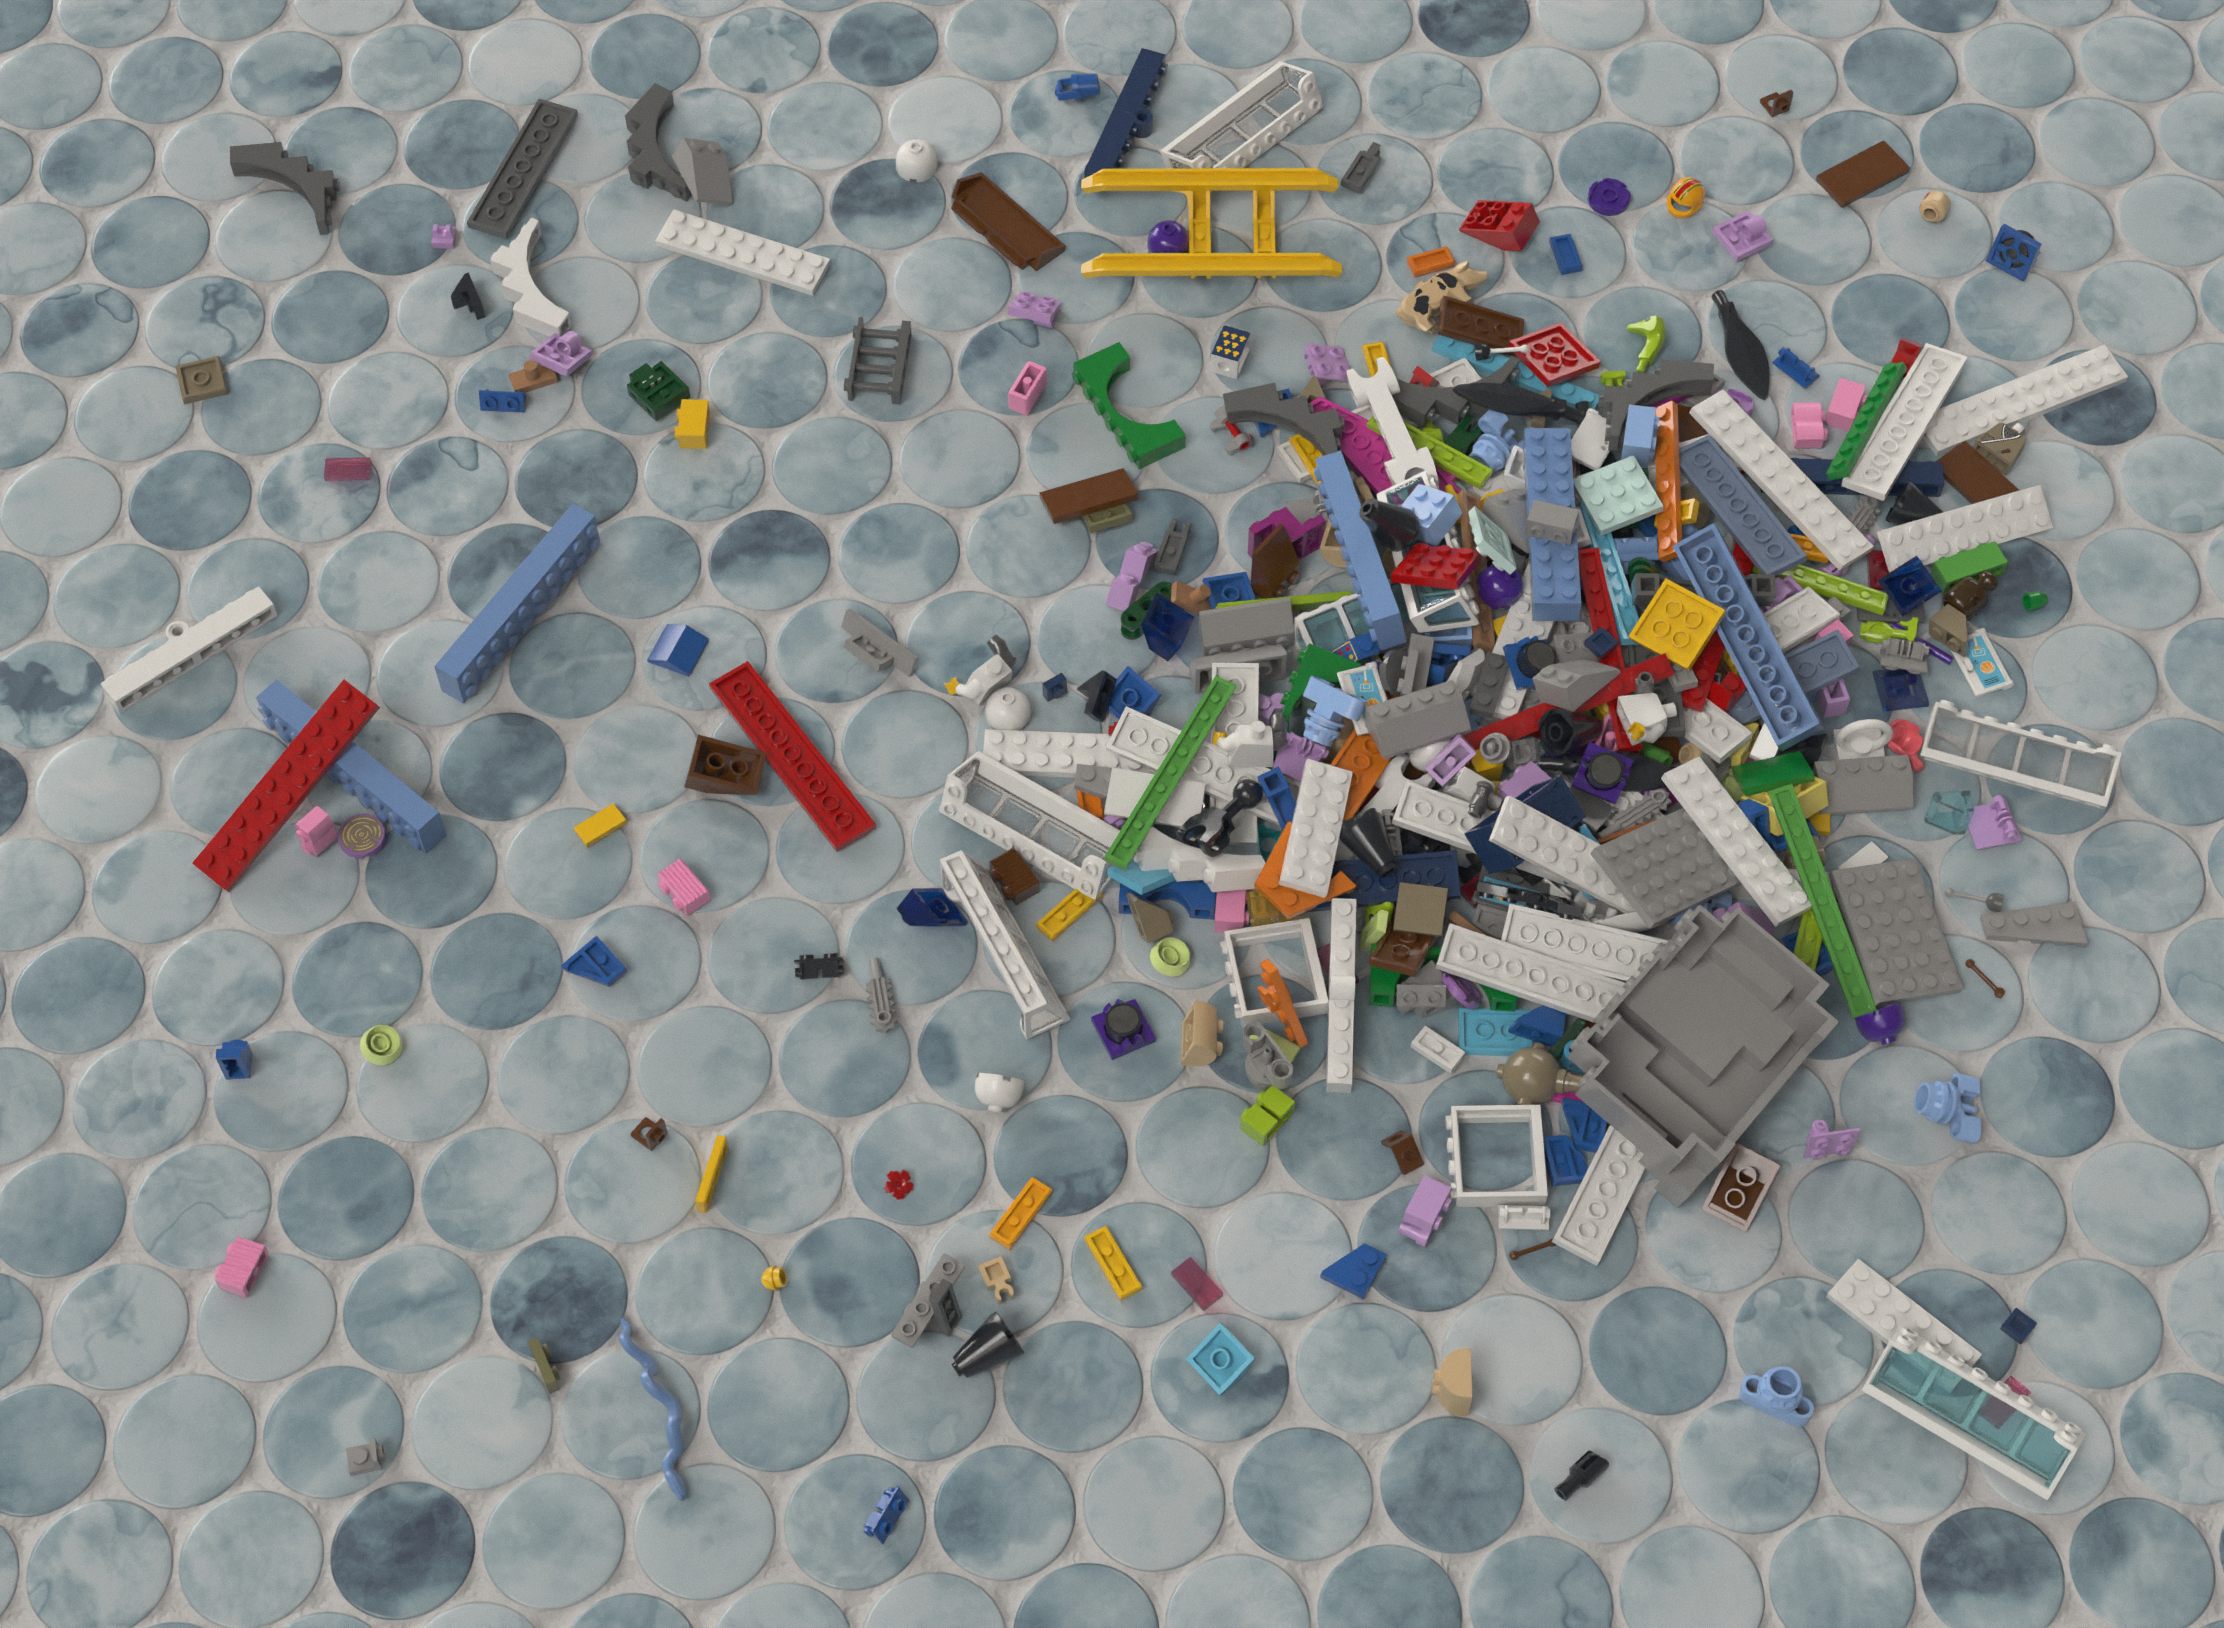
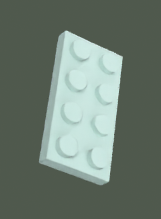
M1474 506L1468 514L1477 551L1482 556L1486 557L1488 555L1494 560L1493 564L1500 571L1505 570L1511 574L1517 567L1507 533Z

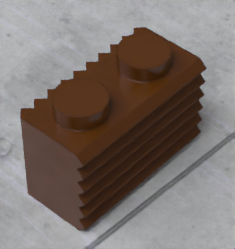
M1014 847L989 861L990 870L988 873L994 883L999 882L1003 887L1001 891L1008 901L1012 899L1015 905H1019V903L1040 892L1039 880Z

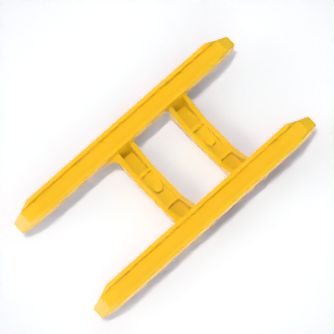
M1318 168L1102 169L1081 181V188L1085 193L1100 191H1175L1184 193L1188 201L1190 239L1189 253H1103L1081 265V274L1085 278L1100 276H1191V279H1195L1196 276H1206V279H1211V276H1256V278L1271 276V278H1276V276L1316 275L1338 278L1342 273V264L1322 253H1276L1275 191L1318 190L1334 193L1339 188L1337 178ZM1210 191H1253L1254 253H1211Z

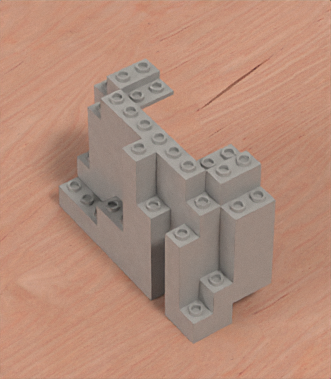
M1701 905L1694 911L1689 909L1674 926L1677 932L1666 945L1661 942L1652 952L1655 955L1650 962L1646 959L1637 969L1640 972L1637 978L1631 976L1623 985V988L1626 989L1622 995L1616 993L1605 1008L1594 1018L1593 1021L1596 1024L1591 1029L1587 1026L1569 1046L1573 1051L1567 1058L1586 1073L1577 1084L1581 1088L1575 1095L1644 1154L1638 1162L1660 1181L1654 1189L1677 1208L1723 1161L1748 1126L1806 1057L1827 1037L1839 1022L1816 1003L1830 984L1738 907L1732 914L1727 911L1720 920L1715 918Z

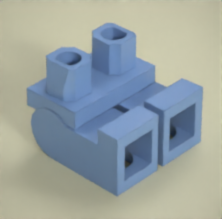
M1655 536L1613 539L1625 575L1629 574V562L1636 557L1646 558L1654 565L1655 560H1658V545Z

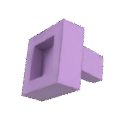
M434 224L431 241L432 248L454 249L457 234L456 227Z

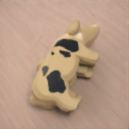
M1465 261L1457 264L1454 269L1434 275L1426 282L1420 281L1414 287V291L1402 300L1396 315L1400 317L1404 324L1416 327L1420 332L1423 331L1434 335L1438 332V325H1436L1433 317H1437L1440 314L1442 297L1447 296L1469 303L1472 298L1465 291L1475 289L1487 281V271H1477L1469 267V262Z

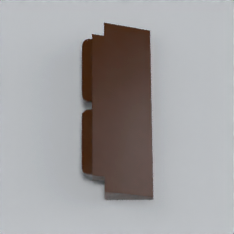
M982 172L957 180L952 194V198L955 199L951 207L952 211L977 233L982 234L995 249L1015 266L1023 270L1030 265L1037 272L1065 252L1066 245Z

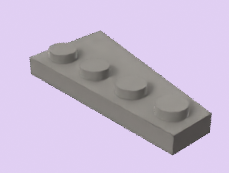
M1077 764L1074 789L1101 799L1107 798L1112 768Z
M2075 902L1982 914L1980 917L1986 940L2007 942L2023 940L2031 941V944L2048 942L2055 943L2056 946L2072 944L2080 948H2086L2088 945Z

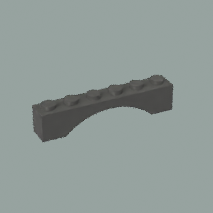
M1636 573L1631 583L1632 605H1649L1665 578L1696 595L1698 594L1691 580L1676 579L1661 574ZM1750 574L1744 576L1759 606H1771L1776 597L1775 574Z

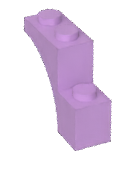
M1140 542V544L1138 543L1126 550L1120 574L1112 580L1106 602L1107 606L1125 611L1135 602L1142 581L1159 551L1154 549L1152 544Z

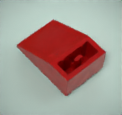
M1478 200L1459 228V231L1501 250L1521 252L1539 225L1540 220L1532 203Z

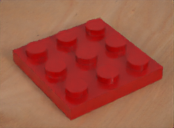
M1562 322L1509 341L1508 348L1521 347L1524 344L1529 347L1527 353H1522L1521 351L1513 353L1547 387L1598 369L1601 363Z
M1427 543L1415 544L1391 573V582L1458 590L1481 561V554L1471 548L1457 549L1447 545L1438 547L1429 546Z

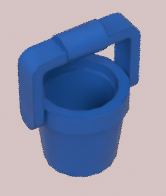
M1097 73L1071 74V78L1060 79L1055 86V95L1059 101L1068 99L1082 101V99L1100 95ZM1072 86V91L1063 92V87Z

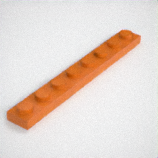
M1674 401L1657 407L1655 416L1659 417L1655 446L1656 494L1663 504V511L1657 513L1658 559L1662 562L1678 557L1673 545L1682 541L1678 405Z

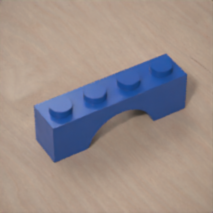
M1278 766L1257 776L1283 831L1289 821L1292 823L1296 802Z
M1175 880L1142 895L1120 883L1119 914H1132L1126 894L1132 893L1152 902L1172 900L1181 904L1187 910L1190 918L1214 920L1216 892H1212L1203 880L1199 882H1177Z

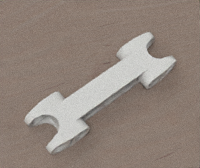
M1384 357L1376 359L1378 372L1370 378H1362L1353 368L1347 370L1351 394L1357 407L1361 408L1369 405L1393 458L1384 462L1392 486L1424 471L1427 472L1430 479L1434 477L1439 485L1434 461L1427 446L1416 450L1393 400L1392 395L1400 393V387ZM1407 487L1396 491L1401 499L1409 496Z
M1405 753L1397 755L1388 763L1375 784L1380 790L1357 816H1362L1364 812L1371 808H1375L1380 814L1381 810L1390 809L1391 813L1395 812L1406 780L1432 789L1436 780L1429 773L1417 780L1405 778L1403 773L1410 761V757ZM1339 839L1334 861L1355 859L1354 854Z

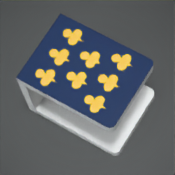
M1226 325L1223 326L1211 353L1210 372L1238 379L1249 354V348L1246 345L1250 338V333Z

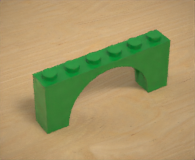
M1120 342L1073 363L1074 372L1072 377L1077 385L1080 384L1086 399L1092 401L1097 415L1103 417L1107 429L1110 432L1113 431L1118 445L1124 447L1127 451L1128 459L1131 463H1135L1138 469L1144 468L1185 448L1186 435L1175 419L1160 424H1143L1123 417L1112 407L1108 399L1109 390L1120 376L1130 371V356Z
M1310 643L1306 649L1301 648L1296 660L1300 663L1297 671L1293 669L1288 683L1292 684L1289 692H1284L1280 704L1284 705L1281 713H1276L1285 716L1288 723L1287 732L1290 733L1289 719L1292 708L1296 701L1303 696L1311 675L1334 684V687L1341 688L1337 673L1358 668L1361 664ZM1277 750L1273 751V762H1275Z
M1371 943L1370 956L1375 950L1377 944ZM1432 946L1421 968L1431 960L1437 964L1442 947ZM1370 966L1369 1005L1393 1007L1397 984H1402L1410 976ZM1479 984L1488 998L1490 1010L1515 1012L1517 996Z

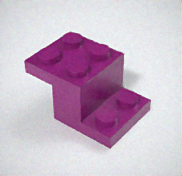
M1284 507L1279 511H1273L1267 518L1262 521H1256L1249 527L1247 554L1251 558L1255 549L1281 523L1285 526L1298 559L1301 560L1320 549L1326 520L1321 515H1318L1315 518L1306 520L1301 525L1288 508Z

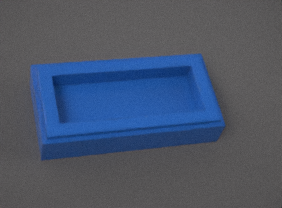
M1571 234L1550 237L1549 243L1561 275L1581 272L1583 266Z

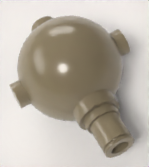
M1533 1043L1532 1047L1517 1050L1507 1059L1505 1065L1498 1064L1496 1077L1502 1079L1508 1095L1518 1102L1517 1105H1542L1551 1100L1556 1093H1577L1581 1088L1577 1084L1584 1077L1573 1075L1568 1070L1560 1069L1557 1060L1546 1051V1046L1541 1043Z

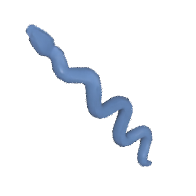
M622 1318L620 1320L622 1332L619 1335L620 1344L631 1357L644 1367L645 1370L642 1371L640 1380L645 1390L653 1398L660 1401L668 1410L666 1436L670 1449L662 1461V1469L671 1491L677 1495L680 1501H684L686 1499L684 1481L674 1470V1463L682 1455L684 1444L680 1431L682 1420L681 1405L669 1391L655 1381L654 1376L658 1372V1366L649 1354L632 1342L630 1339L632 1327L626 1319Z

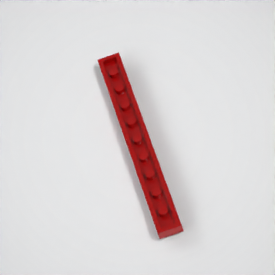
M1736 542L1732 554L1743 575H1749L1753 562ZM1715 630L1692 667L1698 680V686L1684 690L1682 695L1683 707L1702 713L1725 646L1717 630Z
M1599 548L1578 550L1579 575L1591 631L1595 633L1603 627L1618 642L1617 647L1601 660L1597 658L1598 663L1620 669V671L1624 670V661ZM1618 698L1607 702L1617 751L1631 752L1641 750L1642 743L1631 745L1617 714Z
M1666 653L1621 670L1619 675L1573 712L1582 713L1636 691L1635 680L1641 672H1649L1654 679V683L1674 675ZM1543 702L1462 736L1475 750L1480 749L1481 741L1492 733H1501L1511 742L1540 730L1538 729V724L1542 715L1548 710L1560 707Z

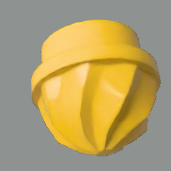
M776 1265L767 1268L761 1278L763 1285L767 1289L774 1291L785 1287L787 1283L785 1269Z

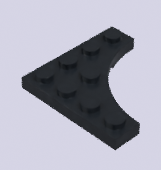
M1476 880L1474 889L1480 892L1479 896L1493 899L1494 895L1503 897L1502 901L1517 903V900L1526 902L1529 908L1542 911L1544 908H1547L1556 913L1560 918L1573 920L1574 916L1581 917L1583 908L1571 899Z

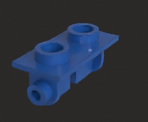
M1782 347L1778 352L1780 356L1772 362L1804 389L1820 377L1815 372L1814 367H1810L1803 360L1798 359V356L1792 353L1790 348Z
M489 389L479 390L480 411L525 412L524 402H526V393L520 390L518 392L489 391Z
M898 1486L896 1489L889 1487L888 1490H884L876 1505L877 1509L882 1510L881 1514L873 1511L864 1524L865 1529L863 1532L869 1537L875 1535L881 1544H884L888 1535L891 1534L896 1521L901 1513L904 1512L909 1501Z

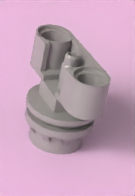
M1258 1022L1247 1023L1243 1028L1242 1044L1249 1053L1245 1061L1247 1078L1259 1090L1267 1091L1271 1085L1278 1089L1287 1088L1292 1082V1064L1262 1024ZM1250 1035H1256V1036H1258L1259 1038H1258V1039H1250L1248 1036H1250Z

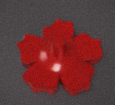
M901 1170L900 1173L898 1171H889L886 1175L890 1181L885 1182L883 1189L886 1193H892V1196L897 1200L904 1199L905 1193L909 1194L913 1190L914 1184L907 1182L911 1179L908 1171Z

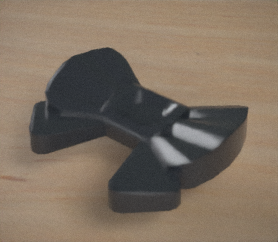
M1475 853L1466 854V859L1471 864L1469 867L1458 866L1459 880L1463 884H1466L1481 871L1483 864L1479 857H1476Z

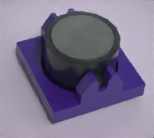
M1589 742L1571 787L1615 805L1620 792L1626 784V779L1629 777V770L1633 760Z
M1117 999L1113 1006L1108 1003L1102 1013L1091 1017V1022L1111 1060L1156 1042V1037L1136 999L1126 1003Z

